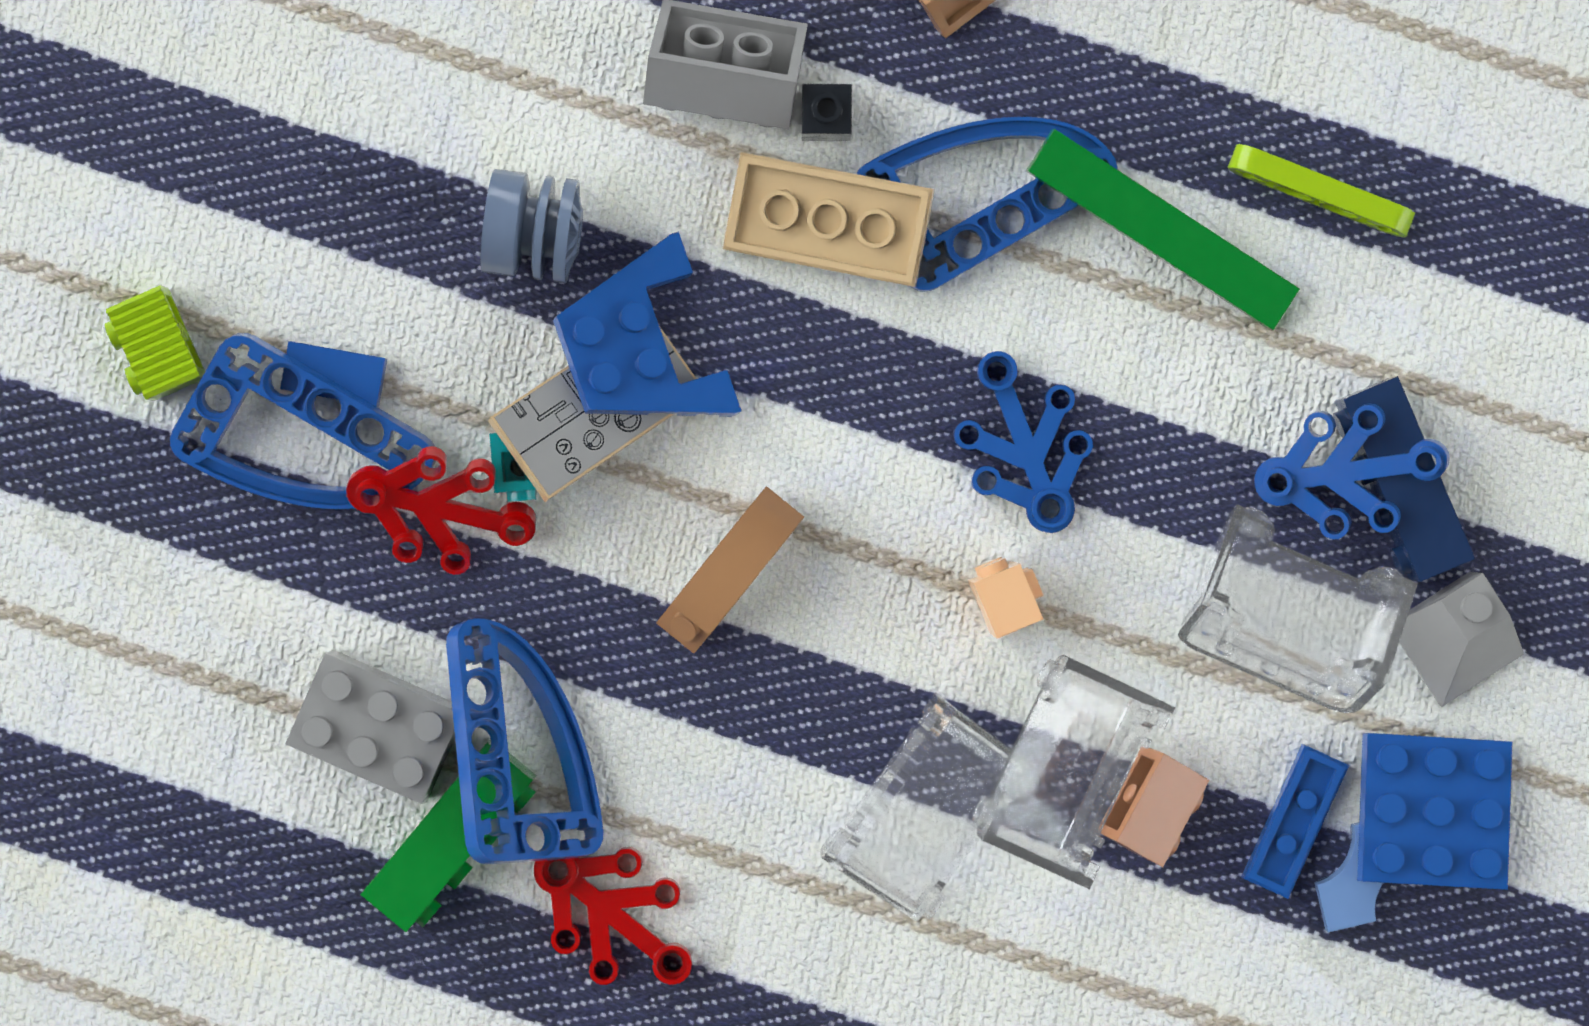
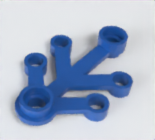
M1002 351L988 353L978 364L977 377L986 389L994 391L1014 444L983 431L982 427L972 420L963 421L956 426L953 434L954 441L962 449H977L1023 469L1032 490L1002 479L998 470L991 466H982L974 471L971 478L972 487L981 495L994 494L1024 507L1029 522L1037 530L1045 533L1059 532L1065 529L1074 517L1075 504L1068 491L1082 460L1089 456L1093 449V441L1088 433L1081 430L1069 432L1062 442V449L1065 455L1050 482L1043 462L1064 414L1069 412L1075 404L1074 392L1068 386L1061 384L1051 387L1046 392L1044 397L1046 408L1034 435H1032L1013 387V382L1017 377L1015 360L1009 354ZM998 362L1004 366L1005 376L1002 380L994 381L989 378L987 369L991 363ZM1056 390H1062L1068 395L1069 402L1063 409H1057L1051 403V395ZM964 426H972L977 430L978 438L975 443L968 445L961 441L959 434ZM1076 435L1083 437L1086 441V449L1080 455L1072 453L1069 449V441ZM983 471H989L995 476V485L990 490L981 489L977 483L978 476ZM1047 499L1055 500L1059 506L1057 515L1052 518L1045 517L1041 512V504Z
M1368 403L1356 410L1353 416V425L1323 465L1302 468L1317 444L1330 438L1336 429L1335 419L1330 413L1316 411L1306 418L1303 426L1304 432L1285 457H1272L1259 466L1255 474L1254 483L1258 495L1265 502L1275 506L1294 504L1317 521L1320 531L1329 539H1340L1345 536L1351 528V517L1344 509H1331L1307 489L1308 487L1326 485L1367 515L1369 523L1374 530L1380 533H1388L1395 529L1400 522L1401 513L1399 508L1390 501L1380 500L1356 481L1412 473L1420 480L1431 481L1437 479L1446 471L1450 456L1447 448L1440 441L1424 439L1417 442L1410 449L1409 453L1351 461L1368 437L1378 432L1385 423V413L1382 408L1376 404ZM1370 410L1377 415L1378 423L1376 427L1367 428L1361 423L1360 418L1363 411ZM1314 418H1323L1328 423L1326 434L1318 435L1313 432L1311 423ZM1424 452L1431 453L1436 459L1435 468L1431 470L1421 468L1418 463V456ZM1280 473L1285 476L1287 480L1285 490H1276L1272 487L1270 479L1273 474ZM1381 508L1390 510L1394 517L1393 523L1390 525L1380 524L1376 518L1377 510ZM1331 515L1341 517L1344 522L1343 530L1340 532L1330 530L1327 525V518Z

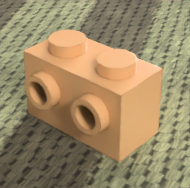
M1002 557L975 567L978 576L969 579L968 582L992 636L998 639L1043 620L1035 600L1042 597L1043 593L1032 568L1028 569L1026 567L1022 569L1020 563L1013 561L1007 563L1006 558Z

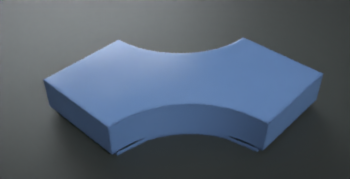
M1359 822L1353 823L1350 826V832L1352 829V841L1348 854L1341 866L1329 877L1327 876V878L1321 881L1314 882L1325 930L1328 933L1376 921V898L1383 883L1357 881Z

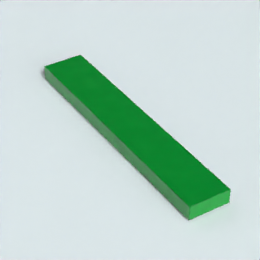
M1056 129L1051 130L1026 170L1033 177L1269 330L1275 329L1300 288Z

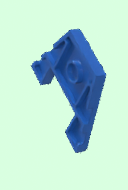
M679 231L667 236L554 318L553 322L585 414L648 415L649 413L677 414V416L705 414L732 417L742 411L728 370L682 384L679 383L647 290L689 278L693 273Z

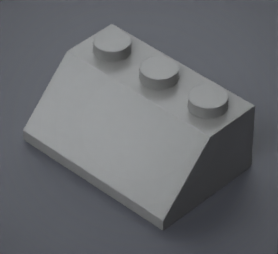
M663 0L648 55L643 104L660 107L669 111L679 110L708 115L715 119H731L758 124L762 127H777L789 130L808 24L673 0Z

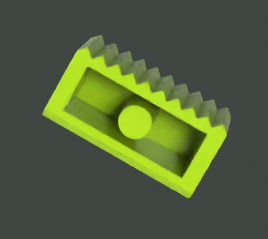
M159 285L106 309V313L110 318V321L104 324L106 333L116 350L123 349L130 366L125 368L124 371L128 383L136 395L143 394L146 400L156 401L201 380L205 369L168 287Z

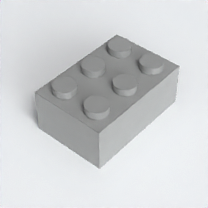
M332 650L324 654L285 744L422 804L430 797L455 740L452 701L336 650Z

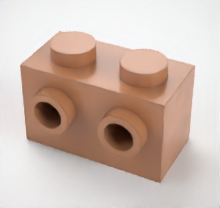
M1141 745L1100 821L1096 832L1140 857L1163 867L1168 857L1177 850L1180 844V835L1191 814L1200 807L1204 798V790L1210 780L1170 756Z

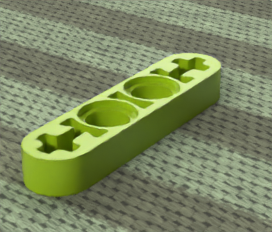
M1236 144L1228 165V169L1231 172L1394 236L1406 237L1415 216V212L1400 204L1247 145Z

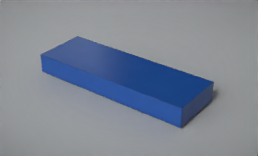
M1301 745L1241 877L1289 899L1349 768L1348 764L1309 746Z

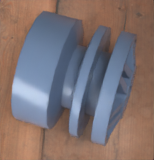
M494 169L489 183L483 219L480 257L481 271L483 273L515 277L520 267L522 256H531L533 278L542 280L547 259H553V281L567 283L570 269L575 258L578 256L582 234L583 208L580 199L579 180L566 178L561 200H556L554 176H546L541 186L539 197L530 196V183L527 173Z

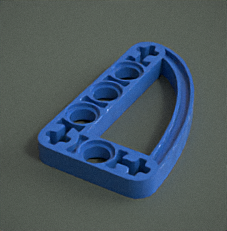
M1004 117L966 123L915 139L866 163L858 170L857 174L866 176L868 173L873 172L876 177L885 175L889 181L901 183L895 172L934 155L959 147L993 140H1046L1052 129H1056L1117 170L1118 166L1110 150L1099 139L1077 126L1046 118ZM1036 178L933 238L927 228L922 254L923 259L929 262L939 257L941 253L935 246L943 242L948 258L958 268L949 272L947 263H944L933 271L934 281L928 283L924 277H920L917 280L916 287H910L919 292L935 290L1075 209L1078 205L1066 198L1060 208L1048 209L1044 207L1038 198L1039 189L1044 183ZM1011 206L1017 208L1022 213L1024 223L1020 231L1014 234H1006L997 227L996 215L1001 208ZM963 231H971L977 234L981 241L979 254L970 259L960 257L953 247L956 235Z
M237 333L225 339L219 346L170 436V446L174 455L181 461L218 480L273 500L324 509L356 508L351 505L347 498V487L318 485L284 478L251 467L216 451L250 389L388 470L405 463L407 458L403 452L396 448L390 452L389 456L382 453L392 441L395 431L402 435L396 444L404 449L410 450L414 445H418L422 449L429 446L435 447L433 441L426 435L249 333ZM243 344L247 345L250 348L248 357L259 364L266 360V356L273 360L263 371L260 381L254 378V375L260 370L259 368L250 363H245L240 368L233 364L236 356L230 352L231 347L238 349ZM288 368L295 373L298 379V386L294 393L284 395L274 389L272 375L276 369ZM218 384L224 386L229 391L231 403L227 410L216 411L208 406L205 400V393L209 386ZM330 393L338 398L341 404V411L337 418L327 420L317 414L314 403L319 394ZM196 410L202 417L195 416L193 412ZM202 418L218 422V428L211 422L201 434L200 440L206 444V447L199 446L194 451L187 448L189 439L183 435L184 432L190 433L195 430ZM373 418L381 423L384 429V436L380 443L370 445L360 439L357 427L361 420ZM425 460V466L433 468L436 460ZM420 477L402 488L413 490L423 481V478ZM374 489L363 491L368 495H379Z
M474 618L456 624L447 635L446 649L464 835L468 853L472 859L481 864L571 859L595 853L603 842L604 833L596 782L578 722L554 674L536 650L510 628L498 622L481 618ZM470 635L471 639H478L479 648L474 650L473 646L465 645L464 637ZM499 655L523 679L545 718L561 763L571 812L515 815ZM467 664H482V667L469 671L466 670ZM471 678L478 679L485 686L486 698L481 705L475 704L468 697L467 684ZM477 727L487 731L490 736L491 747L487 754L479 753L472 744V734ZM481 777H487L495 785L496 797L491 804L481 801L477 794V783ZM497 812V818L481 820L480 814ZM531 824L540 827L545 837L544 845L539 851L530 848L526 841V831ZM572 829L584 831L585 840L566 839L560 841V832ZM484 835L497 836L498 846L485 845Z

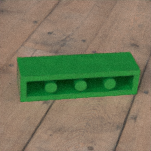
M491 739L483 746L479 753L487 754L489 752ZM509 753L514 812L518 814L536 793L529 785L537 775ZM459 777L360 894L404 932H407L415 922L423 928L442 906L435 900L436 896L446 884L455 890L473 868L466 862L470 854L465 844ZM481 777L477 783V794L481 801L491 804L496 797L495 785L487 777ZM496 811L483 815L480 814L481 820L497 818ZM490 834L484 835L485 845H492L498 837L491 836Z

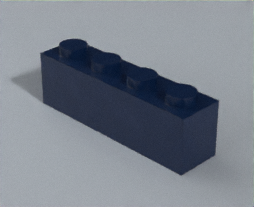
M1398 376L1387 378L1334 401L1338 411L1333 413V417L1342 438L1353 425L1354 413L1362 405L1368 403L1376 404L1385 413L1384 426L1378 432L1368 437L1356 453L1357 457L1353 458L1352 461L1409 453L1410 449L1417 442L1424 440V436ZM1370 410L1362 412L1361 423L1367 428L1376 427L1378 423L1377 415ZM1424 452L1418 456V463L1421 468L1425 470L1435 468V462L1431 453ZM1409 473L1360 480L1362 485H1370L1373 494L1377 498L1394 503L1400 510V522L1395 529L1390 531L1396 546L1390 549V553L1401 576L1408 574L1410 581L1422 582L1475 559L1441 477L1431 481H1424ZM1385 508L1377 510L1376 518L1380 524L1390 525L1393 523L1394 517L1390 510Z

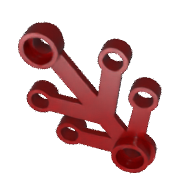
M429 446L423 448L417 457L389 471L374 465L362 467L351 475L347 483L346 495L351 505L361 512L372 513L377 516L393 539L392 552L394 557L404 563H412L420 558L423 538L417 531L408 528L396 508L415 513L441 551V567L444 571L453 575L462 574L467 571L470 566L471 551L465 543L457 539L445 520L497 532L500 539L511 546L523 545L529 542L535 534L536 514L526 503L509 502L501 507L499 511L451 500L469 490L476 493H485L494 486L495 467L486 459H474L467 465L466 469L419 492L402 488L420 477L428 481H435L444 476L447 456L442 449ZM433 459L439 462L440 465L435 468H429L423 462ZM480 471L486 473L489 477L484 480H477L472 474ZM374 489L379 495H368L363 491ZM511 525H519L524 530L513 531L508 529V527ZM403 542L413 543L416 547L411 550H406L402 548L400 544ZM459 554L464 559L456 562L450 560L448 556Z
M623 847L616 854L535 861V880L542 890L551 894L554 931L551 935L552 947L558 953L570 954L578 948L581 942V932L572 923V894L587 906L592 950L589 975L595 983L599 985L610 984L616 979L619 972V963L612 955L610 925L653 960V972L661 982L669 985L679 984L689 976L692 968V957L689 950L679 943L671 942L665 944L622 909L656 905L662 909H669L675 906L680 898L678 883L672 878L664 877L658 879L653 885L599 890L585 879V877L617 873L623 878L634 877L639 873L643 860L640 852L633 847ZM621 855H633L637 861V866L631 871L621 869L618 864V859ZM554 861L564 862L568 868L567 875L563 878L554 877L550 872V864ZM661 885L671 886L675 892L674 898L668 902L661 901L656 895L657 888ZM562 930H569L574 934L575 943L569 947L562 946L557 940V934ZM671 953L679 955L682 959L681 967L677 970L666 968L663 962L666 955ZM608 961L613 967V973L609 977L599 976L595 971L596 963Z

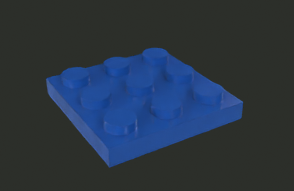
M1363 733L1357 881L1508 890L1513 742Z

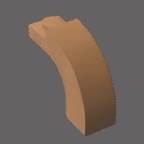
M766 486L670 604L656 624L692 653H695L796 529L804 516Z

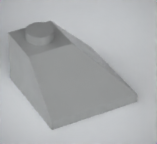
M1466 573L1387 624L1441 707L1524 655L1511 616L1483 573Z

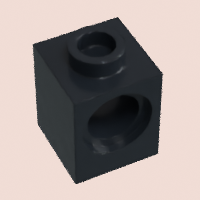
M802 84V141H851L852 84Z

